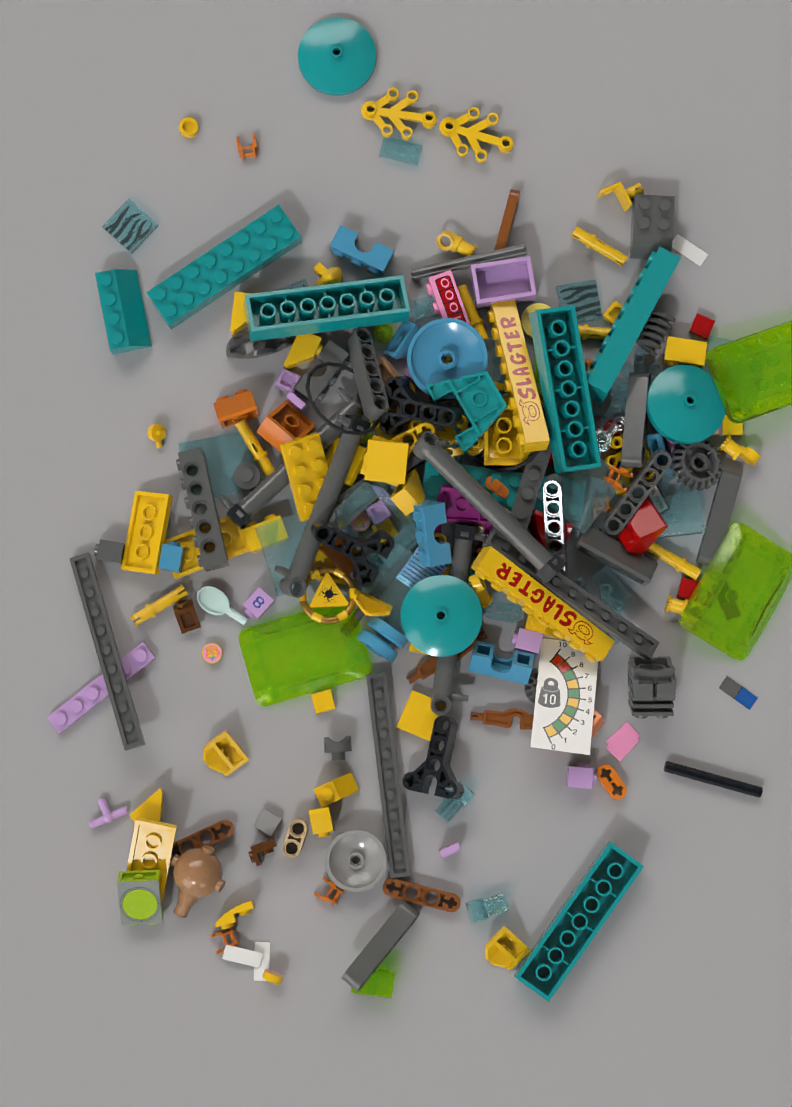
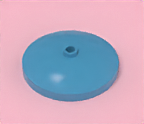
M442 318L427 323L414 335L408 348L407 365L416 385L430 395L426 388L427 384H436L449 379L454 380L463 376L486 372L488 352L483 338L471 325L458 319ZM450 356L452 362L445 363V358ZM451 393L443 399H456L454 393Z

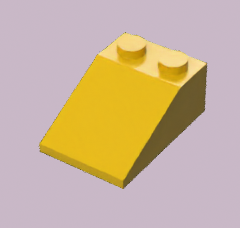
M509 406L481 436V439L484 441V466H516L524 462L522 447L517 443L518 431L513 426V410H510Z

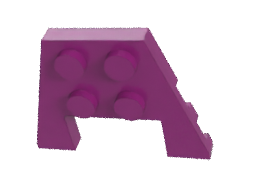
M450 483L442 484L436 501L445 503L447 522L483 524V533L489 534L494 526ZM442 524L435 528L434 533L442 534Z

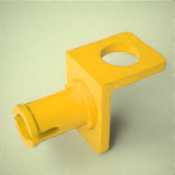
M620 181L602 189L596 197L599 199L614 192L624 212H626L632 206L630 199H633L635 194H644L643 187L639 189L642 186L640 183L624 189Z

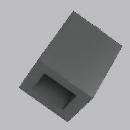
M100 539L99 544L95 545L94 555L97 556L96 559L98 561L122 565L125 544Z

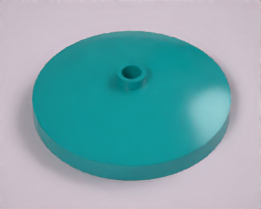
M340 17L324 19L310 27L302 37L298 48L299 68L306 82L315 90L331 96L351 94L362 88L374 72L376 65L374 41L368 31L353 20Z
M677 365L662 371L652 381L647 392L646 410L650 422L662 436L679 444H696L708 439L719 429L725 416L726 404L721 387L709 373L695 366Z
M435 575L419 581L409 590L401 607V624L407 639L418 650L432 656L447 657L464 651L474 642L482 625L483 614L478 596L467 583L449 575ZM439 612H443L445 614V617L443 619H439L437 617V614H439Z

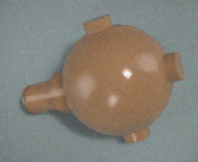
M203 845L202 848L190 849L181 856L176 854L172 858L170 865L174 866L173 877L179 889L178 902L174 909L175 915L186 918L191 906L197 902L198 898L206 897L215 890L221 892L224 888L226 881L222 879V865L214 854L215 849L213 847Z

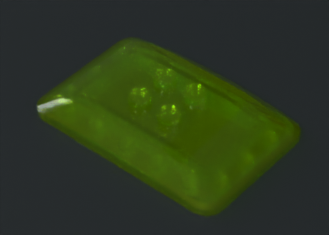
M792 320L714 347L706 353L705 360L721 397L727 417L732 423H743L792 406Z
M743 523L733 524L680 616L681 626L735 660H744L762 634L791 581L792 554Z
M347 606L314 608L312 610L324 617H333L345 610ZM355 608L349 617L335 624L318 623L309 618L303 611L242 630L239 633L238 640L256 702L260 706H270L366 678V675H370L372 665L366 645L357 639L362 630L359 620L355 618Z

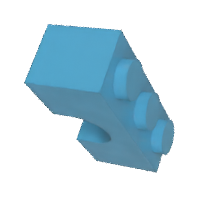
M340 225L330 244L332 254L340 259H343V257L349 259L350 263L354 266L361 267L362 265L368 268V272L378 276L380 274L384 276L394 256V250L376 242L369 252H360L355 247L358 233Z
M432 501L413 505V519L416 522L417 530L415 536L419 545L418 559L421 565L434 567L452 563L450 543L436 541L434 538L435 528L440 524L447 523L445 503Z
M475 640L468 671L525 685L528 684L535 654L515 650L512 657L500 658L494 653L495 645Z

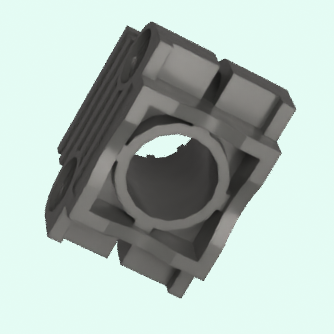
M659 656L649 660L642 657H629L628 704L632 716L640 719H645L648 716H656L662 719L674 716L672 708H674L673 701H675L676 679L675 668L672 665L670 656Z

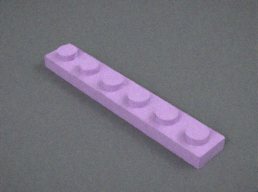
M144 642L121 659L127 681L156 658ZM103 674L47 717L59 734L109 696Z

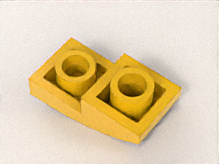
M253 899L230 909L218 919L215 926H221L222 930L233 927V923L237 921L235 913L243 916L250 914V909L255 908Z

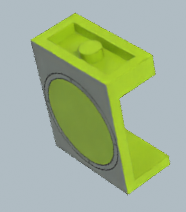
M160 870L119 871L117 888L121 925L134 926L137 924L155 925L163 923L164 909L161 907L159 886L161 879Z

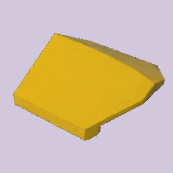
M356 589L353 595V599L366 616H386L390 614L393 606L359 589Z
M226 730L203 746V761L210 769L220 772L225 776L230 775L249 760L236 740Z
M503 926L485 945V959L494 966L512 970L531 950L510 929Z

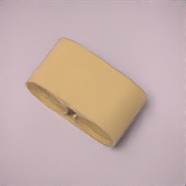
M296 819L289 825L282 848L283 853L287 857H296L302 850L308 831L307 823L302 819ZM295 823H301L304 826L302 834L294 833L293 825ZM290 842H294L298 847L297 852L294 854H290L286 849L287 844Z

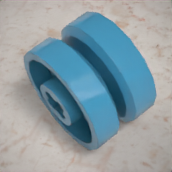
M372 616L367 624L376 633L373 634L366 629H362L357 639L365 644L366 648L374 654L393 663L398 653L390 644L403 649L409 640L377 616Z

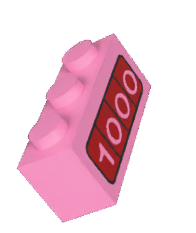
M451 270L428 277V284H425L428 295L433 297L434 303H432L434 313L439 314L440 319L453 318L470 325Z

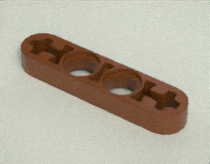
M510 189L494 250L506 247L520 191Z
M229 820L219 821L174 842L173 851L176 850L174 846L178 844V849L183 854L185 851L182 849V844L187 840L193 843V849L202 848L203 845H214L229 838L234 833V825ZM221 824L229 825V834L220 833L218 834L220 839L216 840L215 833L211 828L215 827V831L222 828ZM203 832H209L212 835L210 843L205 844L201 841L200 837Z
M389 878L383 884V891L389 897L447 912H455L460 907V899L454 893L396 878ZM392 881L395 882L396 887L401 888V883L405 884L403 896H399L400 891L397 890L389 893L386 885L391 884ZM412 886L417 889L418 894L415 898L407 897L406 889ZM428 892H435L437 894V901L435 903H428L425 897ZM440 894H445L443 899L450 900L451 897H454V901L457 902V905H453L452 908H448V904L442 902V907L438 906L441 899Z

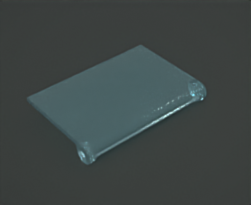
M700 492L650 498L668 525L657 539L705 533Z

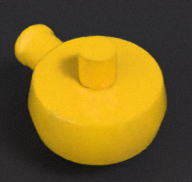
M159 423L151 424L147 430L148 438L156 442V448H162V440L166 436V429Z

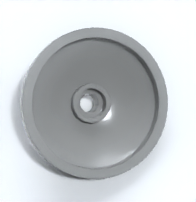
M349 830L338 835L330 843L325 856V866L330 879L338 887L350 892H362L375 886L384 875L387 864L386 852L381 842L374 835L362 830ZM353 857H359L360 862L358 864H354L352 862Z

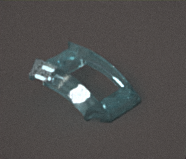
M364 482L334 509L335 518L339 530L355 538L362 537L349 523L379 498L406 526L393 538L395 544L387 559L376 553H371L367 556L370 563L383 575L418 544L415 536L417 531L416 522L409 514L407 516L404 515L390 499L391 495L384 488Z

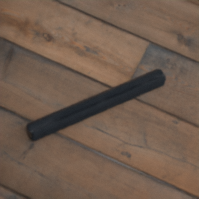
M666 761L664 765L665 772L760 798L763 792L762 787Z

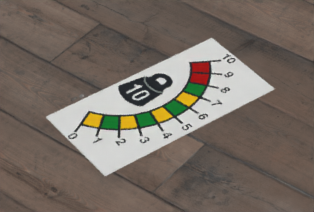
M542 638L530 747L590 755L598 661L591 662L583 656L584 653L571 648L568 645V641Z

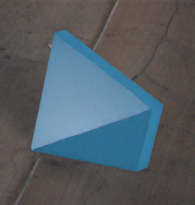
M409 321L402 322L383 353L394 359L407 357L409 345L414 335L418 332V326Z
M660 433L646 436L650 456L659 449L668 452V447ZM659 455L656 462L664 464L667 461V456ZM670 467L667 469L665 473L670 472Z

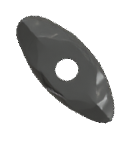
M246 331L242 335L229 340L226 347V356L238 359L267 356L291 346L294 340L290 336L250 341L249 331ZM258 342H263L265 347L256 350L254 345Z

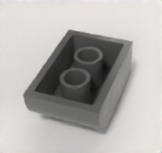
M634 195L632 200L629 258L649 259L652 251L657 252L659 247L669 252L672 251L675 196Z

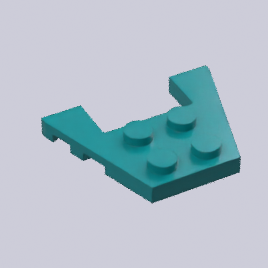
M487 371L463 376L459 379H449L440 383L426 385L435 403L454 393L470 420L472 427L455 436L464 454L471 449L508 407Z

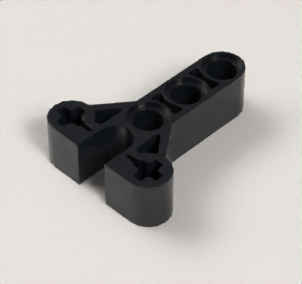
M395 376L390 377L386 381L385 390L387 398L397 400L400 404V409L398 412L386 410L380 417V430L384 434L399 433L406 424L413 420L443 426L456 425L461 421L462 412L459 408L421 400L411 389L409 380L406 377ZM412 404L415 406L414 414L411 412ZM430 408H432L434 411L433 417H431L429 414ZM449 411H450V412L452 413V415H453L452 421H450V420L448 419V412H449Z
M316 521L311 526V534L318 542L349 558L353 567V578L364 588L370 587L380 572L374 565L366 562L367 556L371 553H376L387 559L395 544L393 537L384 530H378L374 535L355 538L324 521ZM326 528L324 535L317 536L319 529ZM338 537H343L342 543L335 545V540ZM356 546H360V551L356 554H353V548Z
M441 715L435 719L427 758L416 770L404 775L402 783L406 789L429 794L431 781L435 777L437 785L434 796L453 800L463 796L464 787L457 781L450 766L458 729L457 721L454 718ZM445 721H448L449 726L444 730L443 724ZM441 741H444V748L440 751L439 744ZM439 761L440 768L436 771L435 763ZM413 780H417L418 782H421V784H414ZM445 788H454V792H450V790Z

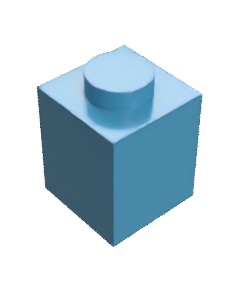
M169 541L168 544H163L159 563L161 570L181 573L185 549L180 547L181 543Z

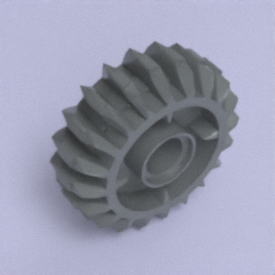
M708 440L696 444H678L676 449L672 451L673 457L671 459L674 464L670 466V469L675 470L672 476H678L677 483L683 482V488L689 487L690 491L696 489L697 491L707 490L711 485L716 484L717 479L722 476L719 472L723 470V467L719 464L723 460L718 459L721 452L716 453L714 451L716 446L710 447V441ZM694 461L698 463L699 468L695 466Z

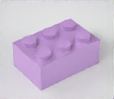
M530 256L470 266L476 309L491 307V304L495 302L515 300L516 303L535 300L536 289Z

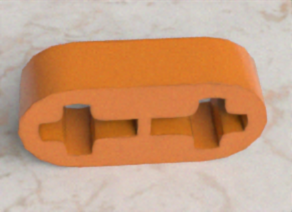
M610 765L599 766L596 773L601 785L611 798L622 799L627 793V788ZM602 768L610 770L608 774L611 778L610 782L606 777L601 778ZM614 782L617 787H622L620 796L618 794L613 795L614 788L611 783Z

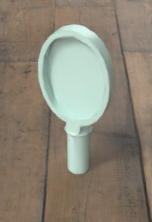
M205 586L198 591V604L209 614L223 615L226 613L242 625L247 623L248 618L230 607L228 597L220 589Z

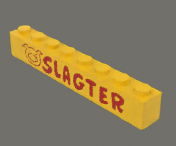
M513 300L492 303L490 311H487V319L492 324L491 336L496 341L495 352L501 361L500 373L504 375V389L509 394L508 406L510 410H513L514 414L512 421L514 428H517L518 431L517 443L522 447L523 453L547 450L550 438L516 302Z
M492 546L483 547L471 565V568L476 571L475 574L479 578L487 579L491 582L492 588L499 592H504L509 601L515 604L518 603L522 606V610L525 613L537 617V621L541 625L554 630L553 634L555 636L566 639L569 642L568 645L577 651L583 652V656L591 662L603 661L615 641Z

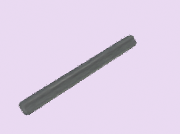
M525 244L417 267L411 269V276L413 280L449 270L453 272L470 268L474 264L527 255V247Z

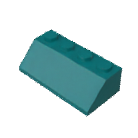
M112 269L95 273L111 353L115 355L152 347L137 270Z

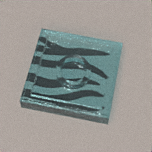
M129 198L102 227L128 252L133 254L159 225Z
M595 279L556 286L559 307L575 305L578 323L603 318Z

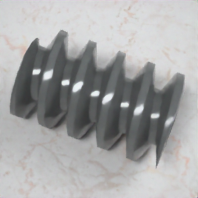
M652 311V318L647 320L648 325H645L643 327L644 331L640 333L641 338L636 340V344L644 352L654 356L658 355L654 349H661V346L657 343L665 342L661 335L668 336L665 328L672 329L668 322L676 321L674 317L661 311Z

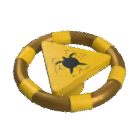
M324 566L316 568L309 572L306 580L307 587L313 579L321 574L325 575L310 605L307 603V591L302 597H299L301 608L309 618L318 623H339L349 617L356 606V602L353 599L357 589L350 576L347 577L337 567ZM329 574H333L346 582L349 588V603ZM347 606L345 610L333 617H324L311 609Z

